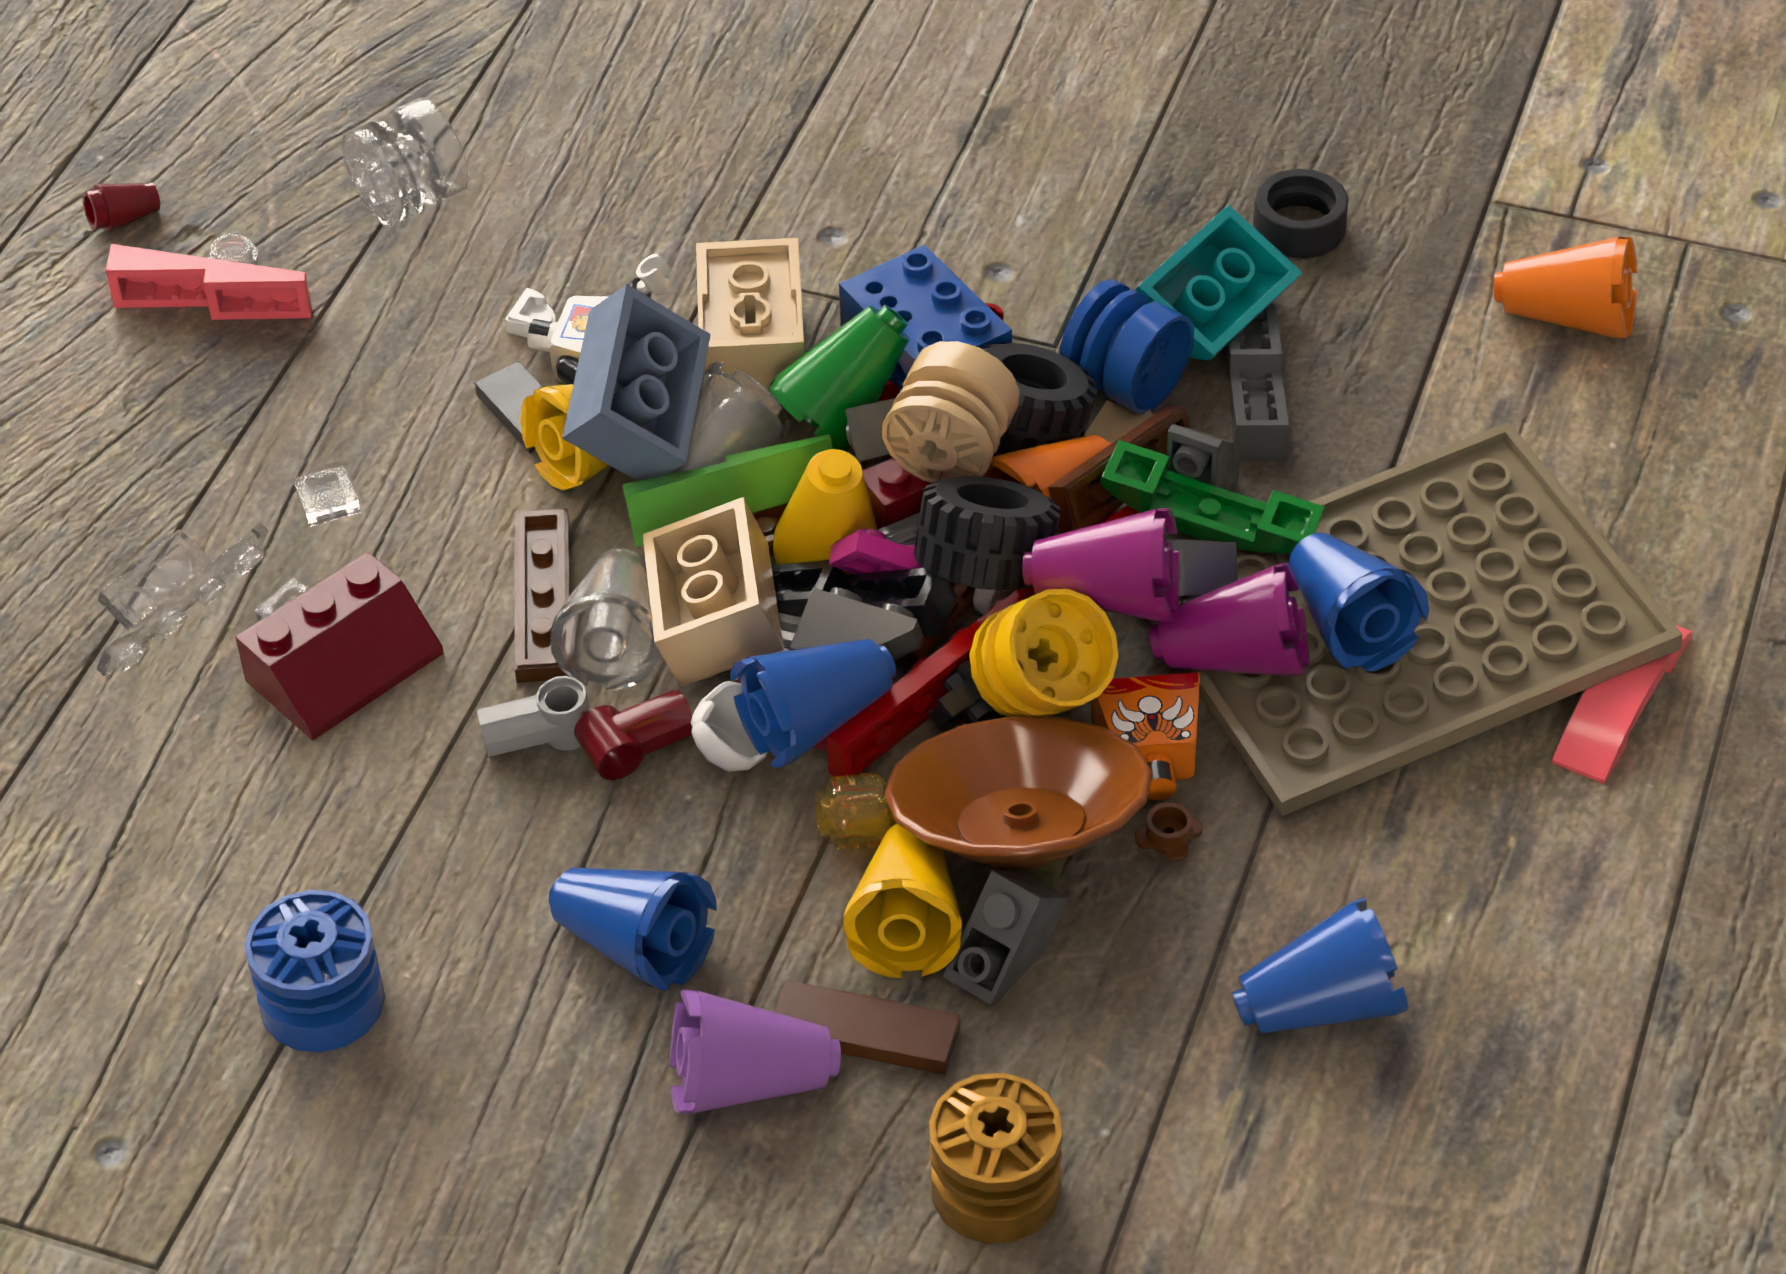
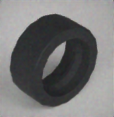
M1308 169L1279 171L1266 178L1256 189L1253 227L1286 257L1310 258L1321 256L1335 249L1345 237L1349 197L1343 185L1333 177L1319 171ZM1306 206L1321 211L1325 216L1319 219L1300 221L1283 217L1276 211L1284 207Z

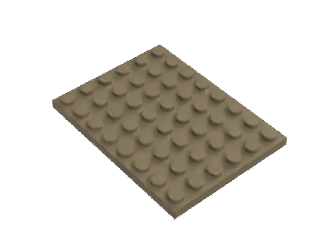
M1506 422L1309 501L1325 506L1316 533L1330 534L1408 572L1416 578L1427 592L1429 603L1427 621L1421 616L1419 624L1414 631L1419 638L1414 646L1399 660L1377 671H1365L1361 666H1350L1351 669L1343 667L1329 653L1300 591L1297 590L1289 592V596H1294L1298 608L1303 607L1309 646V665L1304 666L1307 670L1306 675L1283 676L1193 669L1182 670L1184 673L1199 672L1200 697L1280 815L1285 816L1678 651L1682 646L1683 634L1512 424ZM1236 549L1238 580L1274 565L1289 563L1291 554L1262 553ZM1179 601L1178 605L1187 601ZM1149 620L1152 625L1158 624V621Z

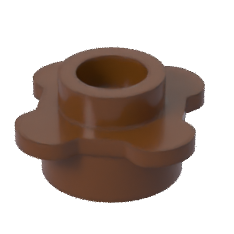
M1164 802L1155 805L1149 810L1146 817V826L1136 831L1135 842L1142 849L1152 848L1156 852L1166 855V858L1171 861H1180L1188 856V846L1192 839L1201 836L1203 825L1198 818L1192 817L1190 811L1183 805L1174 802Z

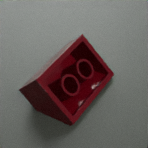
M366 552L235 636L245 681L312 741L444 654L442 644L403 581L369 552Z

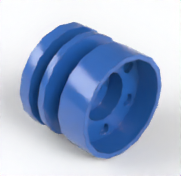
M1108 279L1099 282L1092 288L1074 310L1064 330L1059 354L1083 367L1088 372V376L1094 379L1096 383L1095 389L1098 392L1104 390L1107 398L1133 412L1143 415L1149 409L1151 411L1155 410L1165 401L1179 382L1193 348L1194 326L1191 318L1159 302L1149 303L1146 295L1130 289V287L1116 280Z
M306 890L285 895L266 906L250 924L244 943L247 961L263 1025L276 1041L298 1051L325 1052L346 1047L364 1036L379 1019L385 1000V993L368 915L354 900L334 891Z

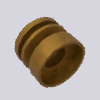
M1006 1073L977 1074L954 1084L937 1100L929 1120L931 1192L934 1207L943 1222L961 1236L987 1244L1015 1242L1038 1232L1053 1217L1061 1197L1062 1125L1058 1108L1049 1094L1033 1082Z

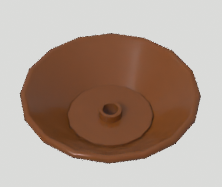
M1009 716L964 724L922 741L894 765L884 797L895 822L925 843L995 868L1028 870L1049 866L1119 830L1147 803L1153 772L1136 745L1106 727L1064 717Z

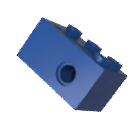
M925 244L839 283L841 327L868 306H873L880 310L884 304L896 311L908 323L904 332L910 340L889 381L899 387L900 391L903 389V382L915 359L923 348L934 343L958 341L984 349V346L989 344L1012 343V329Z

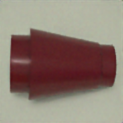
M153 182L146 184H95L93 190L84 191L83 207L86 219L93 230L103 228L105 232H109L149 215L151 212L159 211L160 198Z

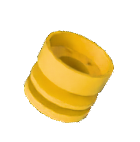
M1047 589L988 616L976 631L969 654L972 679L981 697L999 714L1007 717H1049L1093 700L1101 695L1113 679L1119 657L1116 633L1106 612L1090 597L1071 589Z

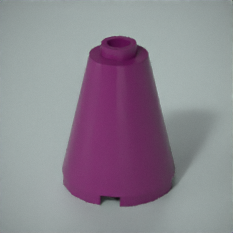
M1157 508L1036 540L1033 544L1032 552H1025L1023 555L1024 584L1026 586H1033L1035 594L1047 589H1071L1090 597L1104 611L1158 622H1173L1175 618L1172 611H1176L1178 608L1180 588L1179 551L1173 550V545L1171 542H1167L1166 535L1177 534L1173 511L1170 508Z
M1290 564L1274 565L1179 604L1177 610L1172 611L1175 618L1173 622H1158V624L1150 626V642L1154 657L1156 659L1164 658L1168 668L1283 676L1306 675L1307 670L1304 666L1309 665L1306 620L1303 607L1298 608L1295 597L1289 596V592L1299 590L1297 579Z

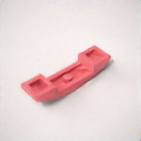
M1675 625L1683 634L1680 650L1585 689L1566 726L1551 763L1605 784L1627 747L1628 735L1665 672L1671 673L1690 641L1693 631Z

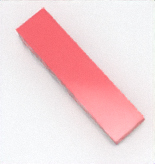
M111 244L105 271L114 308L208 306L211 320L301 319L312 317V304L306 272Z

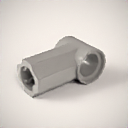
M560 676L547 680L540 686L535 696L477 709L487 755L491 757L545 743L563 751L580 748L581 746L574 735V728L578 720L590 710L583 683L573 677Z

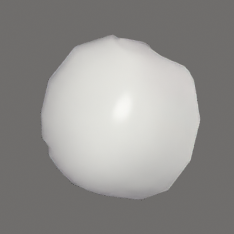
M732 681L719 684L705 696L695 709L690 722L692 725L691 733L698 749L708 762L727 772L750 770L751 767L761 762L767 754L760 755L744 730L733 698L743 693L741 683Z

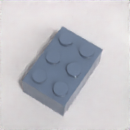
M627 284L590 309L562 439L637 481L667 475L685 464L711 334Z

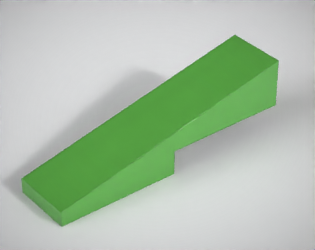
M827 434L725 456V463L622 484L636 547L644 545L643 534L742 497H744L752 513L788 503L812 457L819 452L833 449L830 435Z

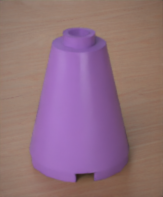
M697 990L681 991L680 994L684 1002L676 1003L670 1048V1067H676L677 1075L682 1076V1086H671L673 1108L677 1114H693L822 1089L826 1087L829 1076L838 1075L841 1062L840 1042L838 1039H831L828 1027Z

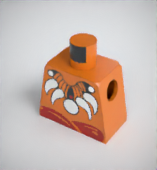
M1199 672L1113 678L1101 695L1091 700L1092 724L1106 727L1136 745L1153 772L1148 795L1150 800H1164L1171 797L1177 790L1176 780L1189 779L1194 776L1200 687Z

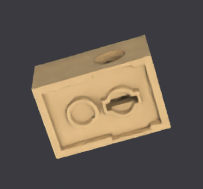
M798 238L696 243L698 327L711 334L702 377L704 408L781 405L770 392V383L777 374L805 354Z

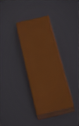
M785 980L774 1011L828 1027L831 1039H838L840 1042L841 1054L946 1075L960 1030V1014L790 980Z

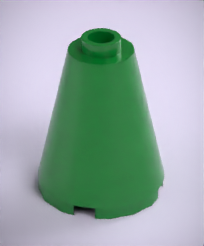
M885 304L880 310L873 306H868L777 374L770 383V392L796 420L801 422L804 419L817 430L813 433L814 435L822 436L829 434L833 448L848 452L851 446L846 436L848 421L845 409L878 402L910 340L904 332L908 323L896 311Z

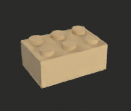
M744 497L643 534L654 642L680 687L730 670L735 662L746 657L776 653L784 650L768 542Z

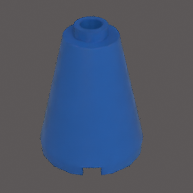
M1327 533L1311 534L1296 545L1291 553L1289 564L1297 579L1299 591L1329 653L1343 667L1351 669L1350 666H1361L1365 671H1377L1399 660L1414 646L1419 638L1414 631L1419 624L1421 616L1427 621L1429 614L1427 592L1415 577Z
M871 639L750 656L733 664L731 681L741 678L743 691L742 694L733 698L744 730L754 748L760 755L770 751L776 757L770 765L778 768L794 762L889 692L892 687V677L896 675V667L888 649L883 645L878 646Z
M575 867L565 871L561 877L555 880L550 889L549 904L551 914L558 924L648 986L662 991L670 990L668 985L672 983L684 985L691 980L703 964L713 942L715 929L706 925L708 908L717 911L716 897L710 883L692 873Z
M1364 897L1350 902L1240 975L1238 980L1241 989L1231 992L1243 1026L1254 1023L1260 1034L1395 1016L1408 1010L1404 986L1394 989L1390 978L1395 976L1394 971L1398 969L1393 954L1372 908L1367 909Z

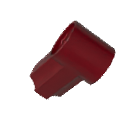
M680 689L676 691L671 690L620 712L609 705L595 707L578 720L574 728V735L599 775L605 780H618L634 772L641 764L644 755L691 736L692 725L690 722L693 715L688 701Z

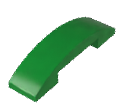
M1118 440L1101 477V486L1136 511L1142 513L1157 508H1170L1173 511L1178 532L1204 541L1236 542V549L1246 551L1291 554L1301 540L1316 533L1325 506L1275 490L1272 491L1269 501L1266 503L1167 471L1170 456Z

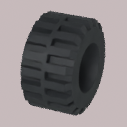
M1001 343L984 346V351L998 358L1013 374L1020 390L1019 405L1007 430L1001 436L1000 445L994 455L1085 436L1096 400L1097 389H1095L1096 383L1094 379L1088 376V372L1083 367L1075 364L1074 361L1065 356L1033 345Z
M961 476L932 482V484L924 488L914 549L915 560L929 572L964 586L987 590H1018L1033 587L1024 584L1023 555L1025 552H1032L1033 544L1036 540L1057 535L1061 513L1060 507L1052 499L1030 487L1002 479Z

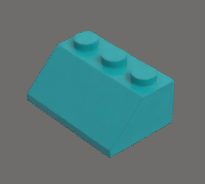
M1228 204L1140 283L1135 291L1146 295L1149 303L1159 302L1191 318L1194 326V343L1190 358L1210 361L1293 284L1303 272Z

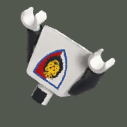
M650 255L637 267L636 275L639 278L633 279L627 285L649 298L651 297V292L657 296L662 295L669 287V280L666 277L671 273V268L660 255ZM613 293L603 296H573L567 300L558 322L539 319L531 321L527 338L528 348L550 352L553 378L557 382L566 385L574 384L589 310Z

